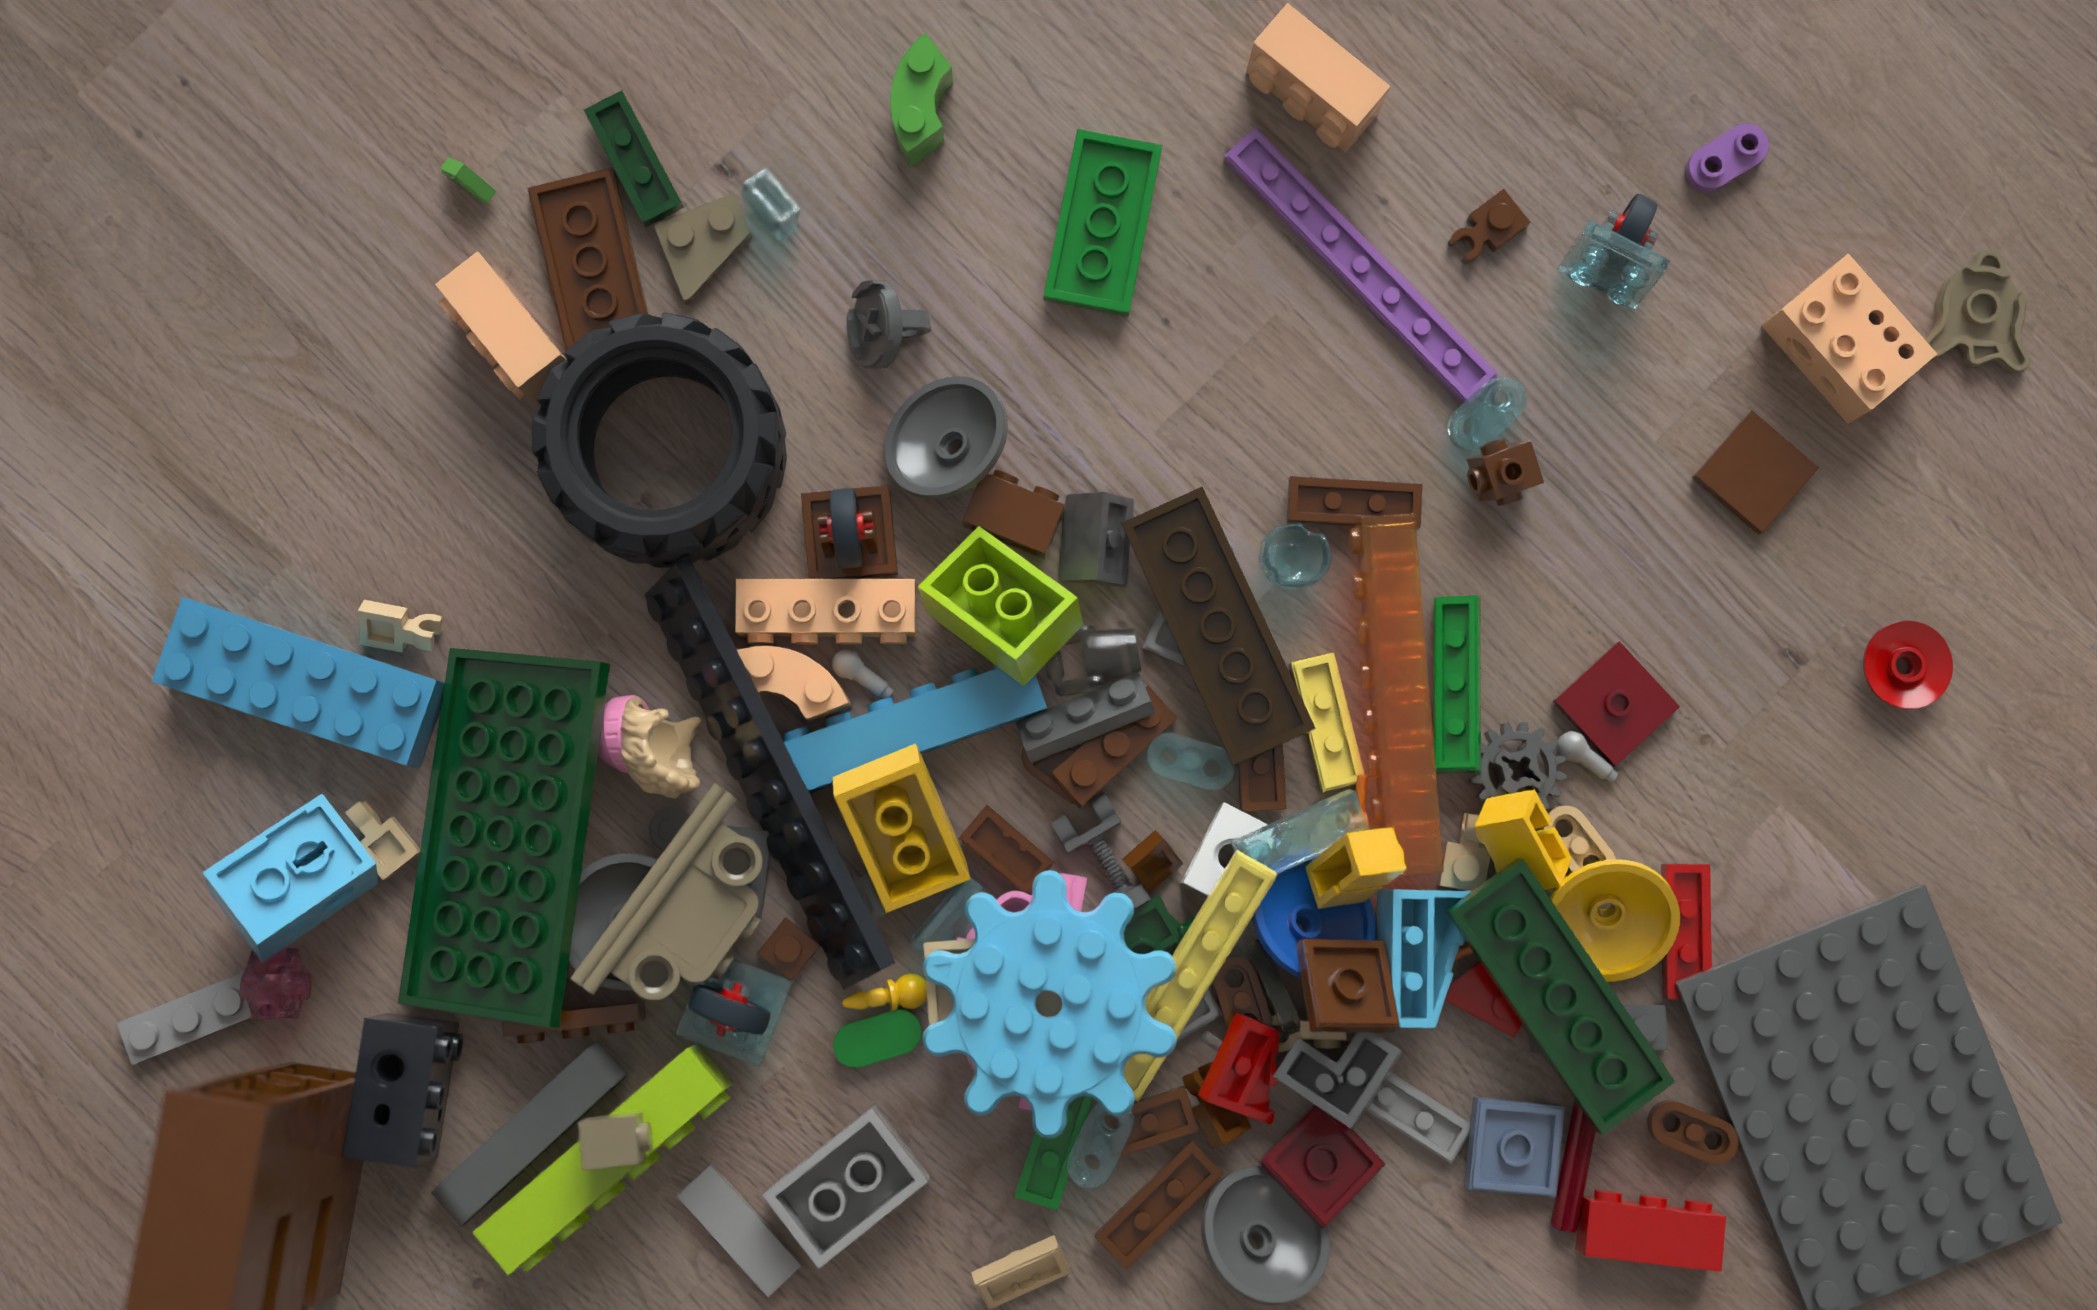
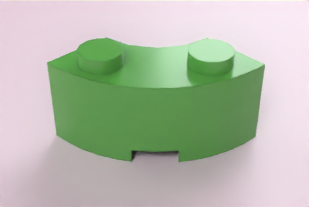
M926 32L910 46L902 57L891 86L890 108L898 147L910 168L945 143L943 126L937 116V109L942 96L953 85L952 66Z

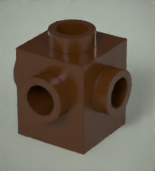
M1499 439L1479 446L1481 454L1467 459L1470 469L1467 472L1468 482L1472 491L1478 495L1480 501L1496 500L1497 506L1506 505L1522 499L1521 491L1544 483L1531 441L1506 444L1505 439Z

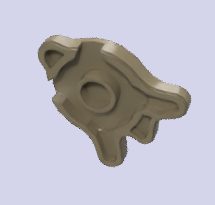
M1981 251L1973 258L1969 266L1953 274L1941 286L1934 306L1935 323L1932 330L1924 337L1937 353L1931 360L1939 358L1954 347H1959L1963 350L1964 364L1969 368H1977L1988 362H1996L2005 371L2014 375L2022 373L2029 368L2031 363L2030 356L2024 348L2021 338V330L2026 318L2025 296L2023 291L2019 293L2015 285L2010 281L2009 277L2011 274L2005 267L2002 255L1997 251Z

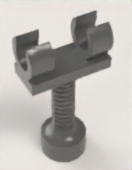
M1102 792L1089 800L1101 821L1100 825L1079 837L1065 814L1052 821L1051 825L1068 854L1085 844L1092 846L1090 849L1094 850L1093 854H1096L1097 861L1100 862L1102 869H1105L1104 873H1107L1106 876L1110 877L1108 880L1112 881L1111 885H1114L1115 892L1127 895L1135 909L1151 898L1142 884L1134 885L1128 882L1129 878H1126L1127 875L1124 874L1122 866H1120V863H1117L1116 856L1113 855V851H1110L1111 848L1108 847L1109 844L1104 839V833L1119 825L1121 820L1105 793Z

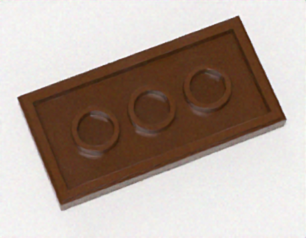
M610 167L527 188L566 350L592 330L611 328L609 324L611 320L638 313L649 314L613 168Z

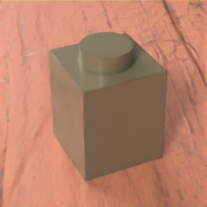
M642 1112L592 1117L578 1122L582 1170L640 1164L647 1159L646 1151H652L653 1137L650 1122L643 1123Z

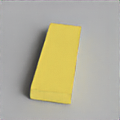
M1334 652L1291 662L1290 668L1294 683L1316 728L1307 733L1321 792L1355 785L1357 775L1365 774Z

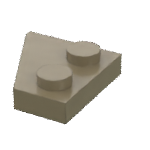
M735 192L653 224L686 305L692 303L698 297L696 293L713 275L716 277L727 265L729 257L733 253L739 252L752 238Z

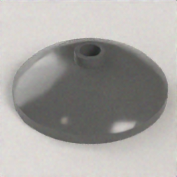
M964 376L942 378L917 390L900 406L890 422L886 433L884 456L886 466L893 479L908 493L925 499L952 497L975 486L994 467L1006 443L1008 419L1002 401L985 383Z
M615 854L601 858L581 870L569 962L576 970L657 860L639 854ZM611 972L600 985L616 990H633L631 986Z
M1262 1166L1243 1168L1228 1175L1215 1186L1205 1203L1201 1220L1204 1250L1217 1276L1233 1292L1255 1303L1280 1305L1300 1298L1318 1283L1324 1273L1329 1257L1330 1239L1328 1226L1320 1229ZM1248 1236L1254 1238L1257 1243V1249H1253L1250 1246Z

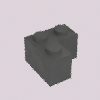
M1357 1032L1338 1063H1335L1298 1038L1274 1074V1077L1349 1128L1355 1130L1399 1062L1403 1052L1374 1032Z

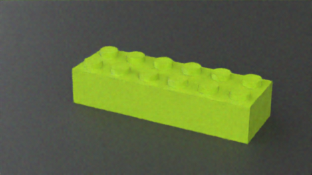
M701 1042L688 1047L610 1114L642 1112L643 1123L650 1122L653 1137L652 1151H646L647 1159L640 1164L582 1170L579 1140L473 1231L474 1235L507 1275H510L519 1267L527 1273L557 1248L552 1242L555 1237H558L563 1242L592 1218L587 1212L591 1206L598 1212L624 1191L627 1187L622 1180L627 1175L634 1181L662 1157L658 1154L657 1150L663 1144L670 1150L696 1128L691 1120L698 1114L703 1119H706L731 1098L726 1090L734 1084L733 1080Z

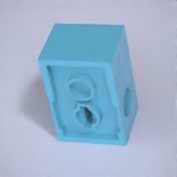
M320 794L202 872L209 894L262 963L378 884L376 862L323 794Z

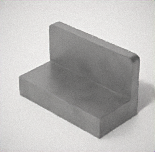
M1107 492L1078 493L1066 496L1059 568L1060 581H1090L1113 587L1127 586L1130 543L1121 523L1133 518L1134 499Z

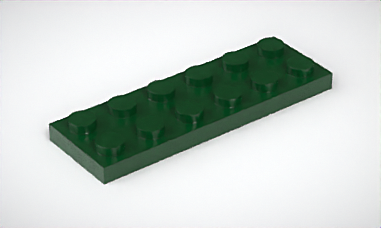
M1516 859L1445 911L1597 1133L1604 1136L1675 1083L1666 1067L1523 859Z

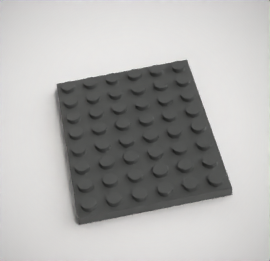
M1918 884L1713 966L1709 970L1698 972L1676 981V990H1678L1681 998L1679 999L1728 1123L1737 1132L1739 1150L1803 1310H1850L2063 1223L1926 885Z

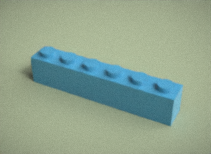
M995 664L994 670L979 675L977 669L973 668L951 676L953 684L936 689L934 683H929L910 690V699L894 704L892 697L871 703L867 705L869 713L852 718L851 713L846 712L826 719V728L810 733L808 726L787 732L782 735L785 741L784 744L808 792L812 793L832 786V777L913 744H917L922 755L1047 710L1036 675L1023 686Z

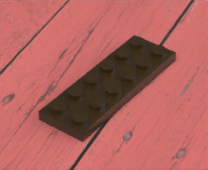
M1203 486L1121 523L1232 766L1241 764L1315 730L1313 721Z

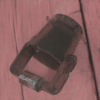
M1083 626L1064 644L1069 645L1082 642L1088 677L1062 681L1065 673L1062 654L1059 650L1045 664L1047 677L1053 680L1055 692L1059 696L1101 690L1105 687V682L1142 672L1134 628L1096 630L1093 626Z

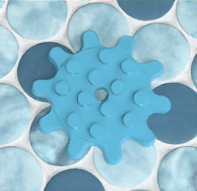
M1050 870L1041 872L1036 876L1032 885L1031 902L1026 909L1020 912L1006 911L990 894L976 893L972 895L965 905V915L975 931V941L972 947L967 952L961 954L937 950L930 953L923 963V971L926 978L930 982L946 988L953 998V1008L949 1016L942 1021L929 1025L924 1031L922 1039L926 1051L937 1057L961 1053L972 1061L975 1075L964 1094V1102L970 1112L976 1115H986L991 1113L1005 1097L1011 1095L1020 1096L1031 1107L1034 1130L1045 1138H1054L1063 1132L1067 1122L1066 1112L1068 1105L1079 1096L1093 1097L1110 1115L1122 1116L1127 1114L1132 1109L1135 1099L1133 1090L1126 1082L1124 1076L1126 1062L1137 1054H1148L1159 1058L1168 1056L1173 1052L1177 1040L1174 1030L1169 1025L1153 1019L1147 1012L1145 1004L1151 990L1165 985L1175 976L1176 962L1170 954L1164 951L1137 954L1126 946L1124 931L1134 914V906L1131 899L1122 893H1112L1107 895L1093 911L1087 913L1078 912L1068 903L1066 896L1067 887L1064 878L1059 873ZM1043 991H1054L1061 997L1062 1009L1058 1015L1044 1017L1038 1012L1036 998Z

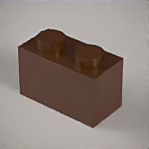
M994 470L993 475L987 474L977 483L962 519L963 527L974 531L980 526L1000 542L1045 559L1065 510V504L1058 502L1060 496L1053 491L1039 486H1035L1034 491L1018 486V478L1000 470Z

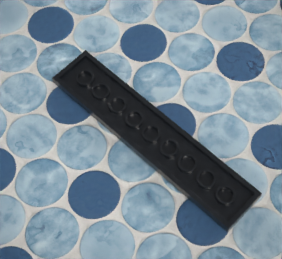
M689 558L674 564L644 595L647 599L648 612L651 618L659 623L667 639V649L670 656L679 663L687 679V689L691 697L698 701L707 718L708 731L713 739L719 742L727 758L728 771L739 782L747 798L746 804L751 816L759 821L763 830L768 831L769 836L766 840L768 850L772 857L779 861L787 877L789 892L799 901L807 917V926L811 935L820 942L828 958L827 965L831 975L840 982L844 990L891 966L895 961L691 559Z

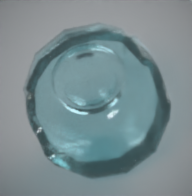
M1301 523L1288 524L1274 528L1262 540L1259 564L1271 583L1282 589L1292 591L1308 588L1317 583L1329 571L1332 553L1327 538L1322 533H1312L1306 530Z

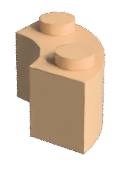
M754 646L737 650L760 697L774 695L788 698L798 705L805 718L811 723L852 707L848 696L835 678L820 664L799 652L775 646Z

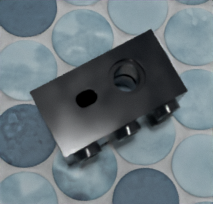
M393 1013L364 1017L342 1154L343 1158L409 1167H418L438 1158L453 1061L459 1060L463 1048V1035L458 1034V1022ZM399 1057L402 1059L404 1063L403 1073L400 1071L398 1067Z

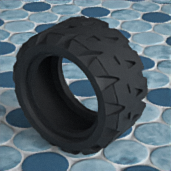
M638 313L609 321L611 328L592 330L564 352L567 360L554 366L549 371L539 392L537 401L541 404V407L532 420V453L538 459V477L550 501L561 511L564 518L605 551L631 563H647L657 568L672 567L674 564L689 558L692 563L699 559L709 561L736 547L747 531L754 532L772 508L776 489H780L782 486L787 462L786 430L780 408L757 364L751 360L737 342L718 328L714 327L711 329L695 318L671 313H662V318L646 313ZM680 377L696 381L717 393L726 402L730 413L732 442L727 461L717 479L709 488L693 500L668 509H639L624 505L611 498L603 488L594 461L596 432L609 406L629 388L650 379Z

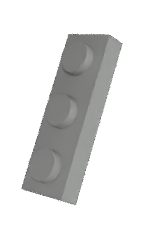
M242 972L117 1023L131 1065H136L262 1015L264 1010L250 973Z

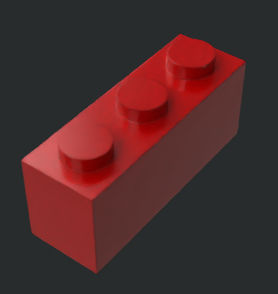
M1595 1189L1594 1197L1583 1196L1575 1250L1588 1257L1722 1272L1727 1216L1713 1211L1712 1203L1685 1199L1684 1207L1667 1205V1198L1661 1196L1640 1194L1639 1202L1622 1200L1621 1192Z

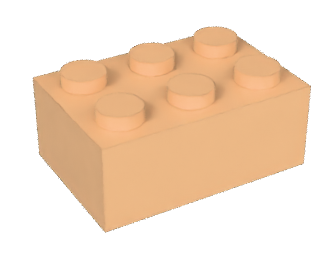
M1288 3L1253 42L1246 70L1250 75V81L1257 89L1266 94H1269V92L1273 93L1283 101V108L1289 115L1299 121L1305 119L1317 129V136L1326 145L1332 148L1338 146L1345 153L1379 114L1391 87Z
M477 251L435 284L445 296L438 302L465 333L470 329L472 330L466 337L480 355L485 357L492 366L497 363L499 364L493 371L503 384L519 400L527 396L537 405L539 404L537 397L549 371L567 359L501 277Z

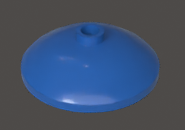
M1313 852L1289 853L1279 857L1267 866L1276 872L1277 877L1252 916L1254 930L1266 952L1279 966L1301 978L1296 944L1300 940H1375L1376 919L1370 898L1362 903L1318 909L1305 869L1310 862L1320 855ZM1296 922L1303 927L1304 932L1299 929Z

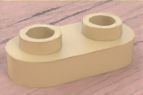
M1558 806L1547 811L1552 820L1549 827L1540 828V830L1555 828L1559 820H1564L1569 826L1568 834L1561 837L1572 857L1567 870L1570 874L1584 867L1583 861L1588 855L1593 856L1597 862L1616 859L1613 851L1580 810L1572 806Z

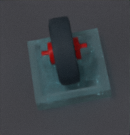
M1637 193L1631 199L1623 214L1611 210L1602 225L1589 220L1564 255L1557 270L1567 274L1569 279L1576 284L1590 286L1606 294L1608 299L1615 304L1636 309L1663 276L1670 262L1669 259L1652 251L1659 234L1649 229V226L1654 218L1658 204L1652 199Z
M733 959L718 980L710 975L704 981L695 982L675 1035L760 1067L793 981Z

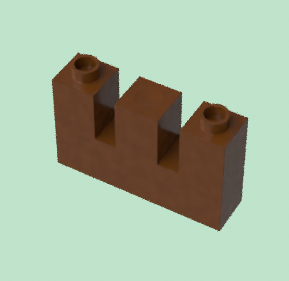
M286 1062L164 1090L124 1310H308V1306L315 1307L341 1291L363 1160L342 1157L355 1071Z

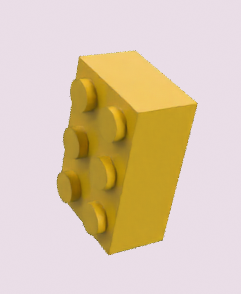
M917 744L832 777L834 798L886 913L970 880L965 855Z

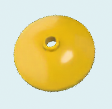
M1615 859L1588 864L1572 872L1562 880L1561 887L1555 888L1549 897L1607 982L1633 978L1651 969L1671 949L1679 931L1680 910L1672 888L1656 871L1634 861ZM1611 903L1606 909L1598 908L1602 904Z

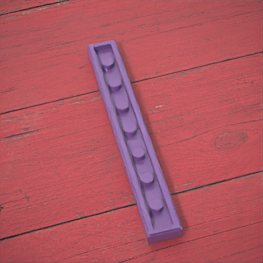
M1256 127L1224 156L1223 161L1464 407L1499 375Z

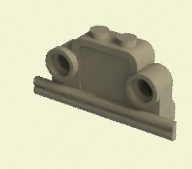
M714 783L570 979L591 994H594L611 972L631 986L639 996L649 1000H659L667 997L675 990L680 976L689 982H701L710 975L717 980L721 977L734 959L733 956L727 953L737 938L746 942L761 921L755 916L758 909L757 895L751 888L746 886L758 876L761 870V851L751 839L740 836L721 822L737 798Z

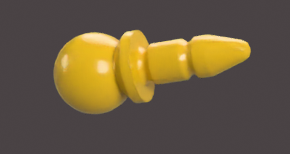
M914 973L904 974L896 982L891 979L886 980V989L876 988L867 992H857L842 1001V1005L845 1008L862 1010L868 1006L873 1008L889 1003L891 1011L897 1010L899 1005L905 1009H916L927 1000L926 981L923 977Z

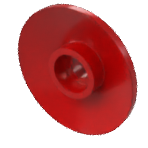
M1898 621L1884 626L1872 636L1864 652L1863 671L1870 689L1883 702L1896 708L1916 709L1933 703L1946 691L1953 674V658L1945 639L1935 629L1917 621ZM1899 658L1904 659L1908 663L1906 674H1901L1896 668V662Z

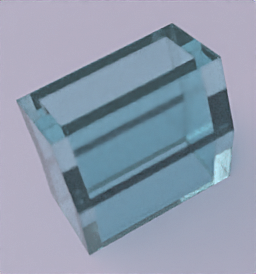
M766 168L744 182L741 193L744 203L778 243L799 227L797 219L801 210L800 207ZM763 193L767 195V197L783 214L782 216H780L778 212L772 207V205L766 200V198L762 195Z

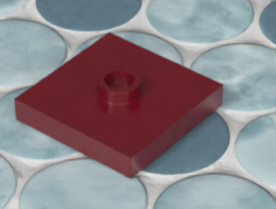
M1620 641L1615 643L1552 701L1613 767L1618 765L1680 708L1674 699Z
M1315 1104L1258 1161L1320 1229L1325 1228L1385 1166L1381 1158L1353 1129Z

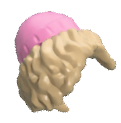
M627 695L612 698L604 706L598 756L603 763L629 774L631 779L646 793L664 795L666 798L675 799L681 794H690L698 788L700 780L696 776V770L693 769L691 747L689 744L695 737V729L700 725L701 718L696 716L680 722H670L664 720L669 717L666 709L650 711L645 701L639 696Z

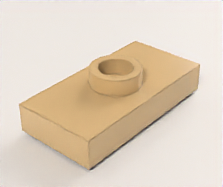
M1055 1235L1022 1250L1013 1251L1006 1257L971 1272L986 1306L988 1309H992L1071 1273V1270Z

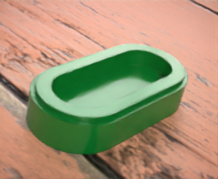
M906 1009L888 1011L844 1025L837 1032L833 1042L834 1053L842 1064L852 1068H859L911 1052L919 1044L922 1037V1026L918 1017Z

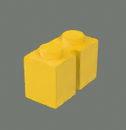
M1535 789L1486 798L1474 827L1478 840L1481 844L1485 845L1494 861L1496 872H1500L1519 858L1525 861L1544 890L1561 887L1572 857L1556 828L1535 831L1537 828L1549 827L1552 821Z
M1393 827L1346 833L1305 867L1318 909L1365 902L1383 888L1382 885L1389 884L1407 870L1404 862V852L1397 841Z

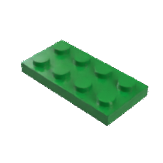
M1077 128L1043 295L1044 301L1129 317L1163 145Z

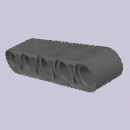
M596 1041L448 1175L431 1194L461 1227L464 1226L610 1093L628 1074L604 1047Z

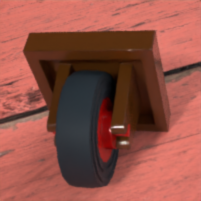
M889 485L801 493L809 579H856L898 574Z

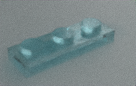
M1347 789L1232 840L1231 844L1234 852L1238 850L1272 869L1276 874H1279L1319 856L1346 833L1366 831L1369 828L1356 791Z

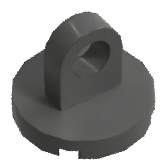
M884 280L863 281L853 291L851 299L857 300L855 309H849L847 314V337L852 354L856 359L863 360L861 366L864 368H888L897 357L902 339L922 336L931 331L928 311L901 310L896 292L892 285Z

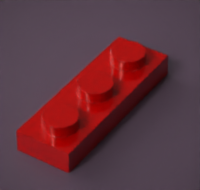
M1661 864V876L1672 888L1680 910V925L1677 937L1671 949L1662 959L1664 999H1681L1678 990H1676V981L1712 968L1710 864Z

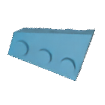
M1381 889L1377 892L1376 941H1384L1400 1028H1436L1453 976L1451 970L1459 946H1463L1465 940L1445 911L1472 891Z

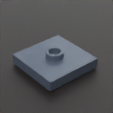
M1473 1097L1464 1187L1475 1191L1556 1197L1565 1107L1559 1104Z

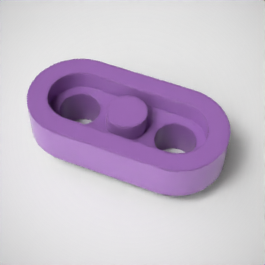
M1740 124L1698 149L1690 157L1685 166L1687 182L1693 189L1702 193H1712L1756 167L1765 158L1769 149L1766 134L1761 128L1753 124ZM1741 139L1750 140L1753 144V150L1744 149L1741 145ZM1706 161L1715 163L1717 166L1716 173L1707 171L1705 168Z

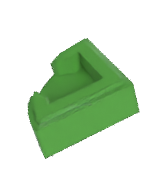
M449 157L440 168L442 174L456 185L459 183L473 197L483 203H488L497 192L469 167Z

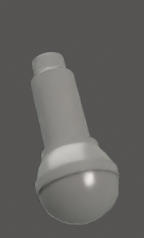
M842 649L835 654L832 660V668L837 676L850 680L854 679L877 697L889 698L893 689L888 686V682L863 665L864 662L858 652L851 649Z
M1569 731L1559 738L1557 752L1560 756H1565L1566 760L1570 762H1579L1602 780L1606 779L1612 783L1616 779L1618 772L1613 769L1610 763L1589 749L1590 746L1582 734Z

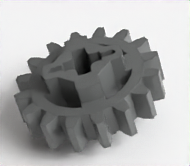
M1509 722L1500 725V736L1492 729L1486 731L1484 735L1488 744L1481 743V773H1477L1476 776L1468 779L1469 784H1480L1482 788L1475 798L1479 801L1488 797L1513 794L1519 788L1525 787L1528 790L1535 789L1545 809L1550 808L1545 797L1547 795L1550 797H1560L1561 792L1554 786L1555 781L1567 778L1566 774L1557 771V765L1566 761L1565 756H1554L1552 750L1558 745V741L1555 739L1545 743L1542 740L1545 729L1542 727L1537 728L1532 734L1528 733V722H1520L1516 732H1513ZM1507 741H1522V744L1512 753L1497 748ZM1539 754L1544 762L1545 774L1540 772L1537 761ZM1521 761L1520 770L1525 773V777L1513 780L1511 778L1513 770L1508 767V763ZM1488 766L1494 769L1497 780L1495 786L1490 781Z

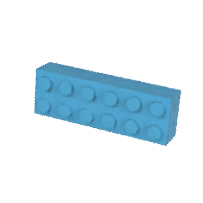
M185 597L181 598L151 681L415 768H420L441 710L445 684L444 682Z

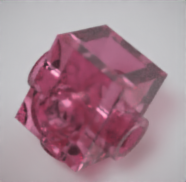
M284 948L263 963L252 950L240 981V995L243 1000H247L252 1019H298L303 1000L309 999L312 988L311 976L309 973L304 972L298 948Z

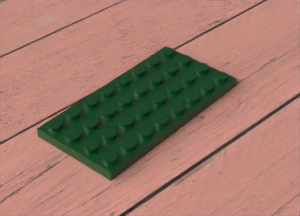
M458 648L449 649L398 1004L541 1027L560 1028L610 670L609 663Z

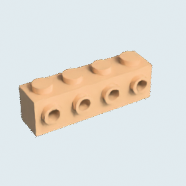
M736 579L735 632L740 637H747V644L753 645L774 644V637H791V644L798 645L818 644V637H836V644L843 645L862 644V637H880V644H907V637H917V583L915 579Z

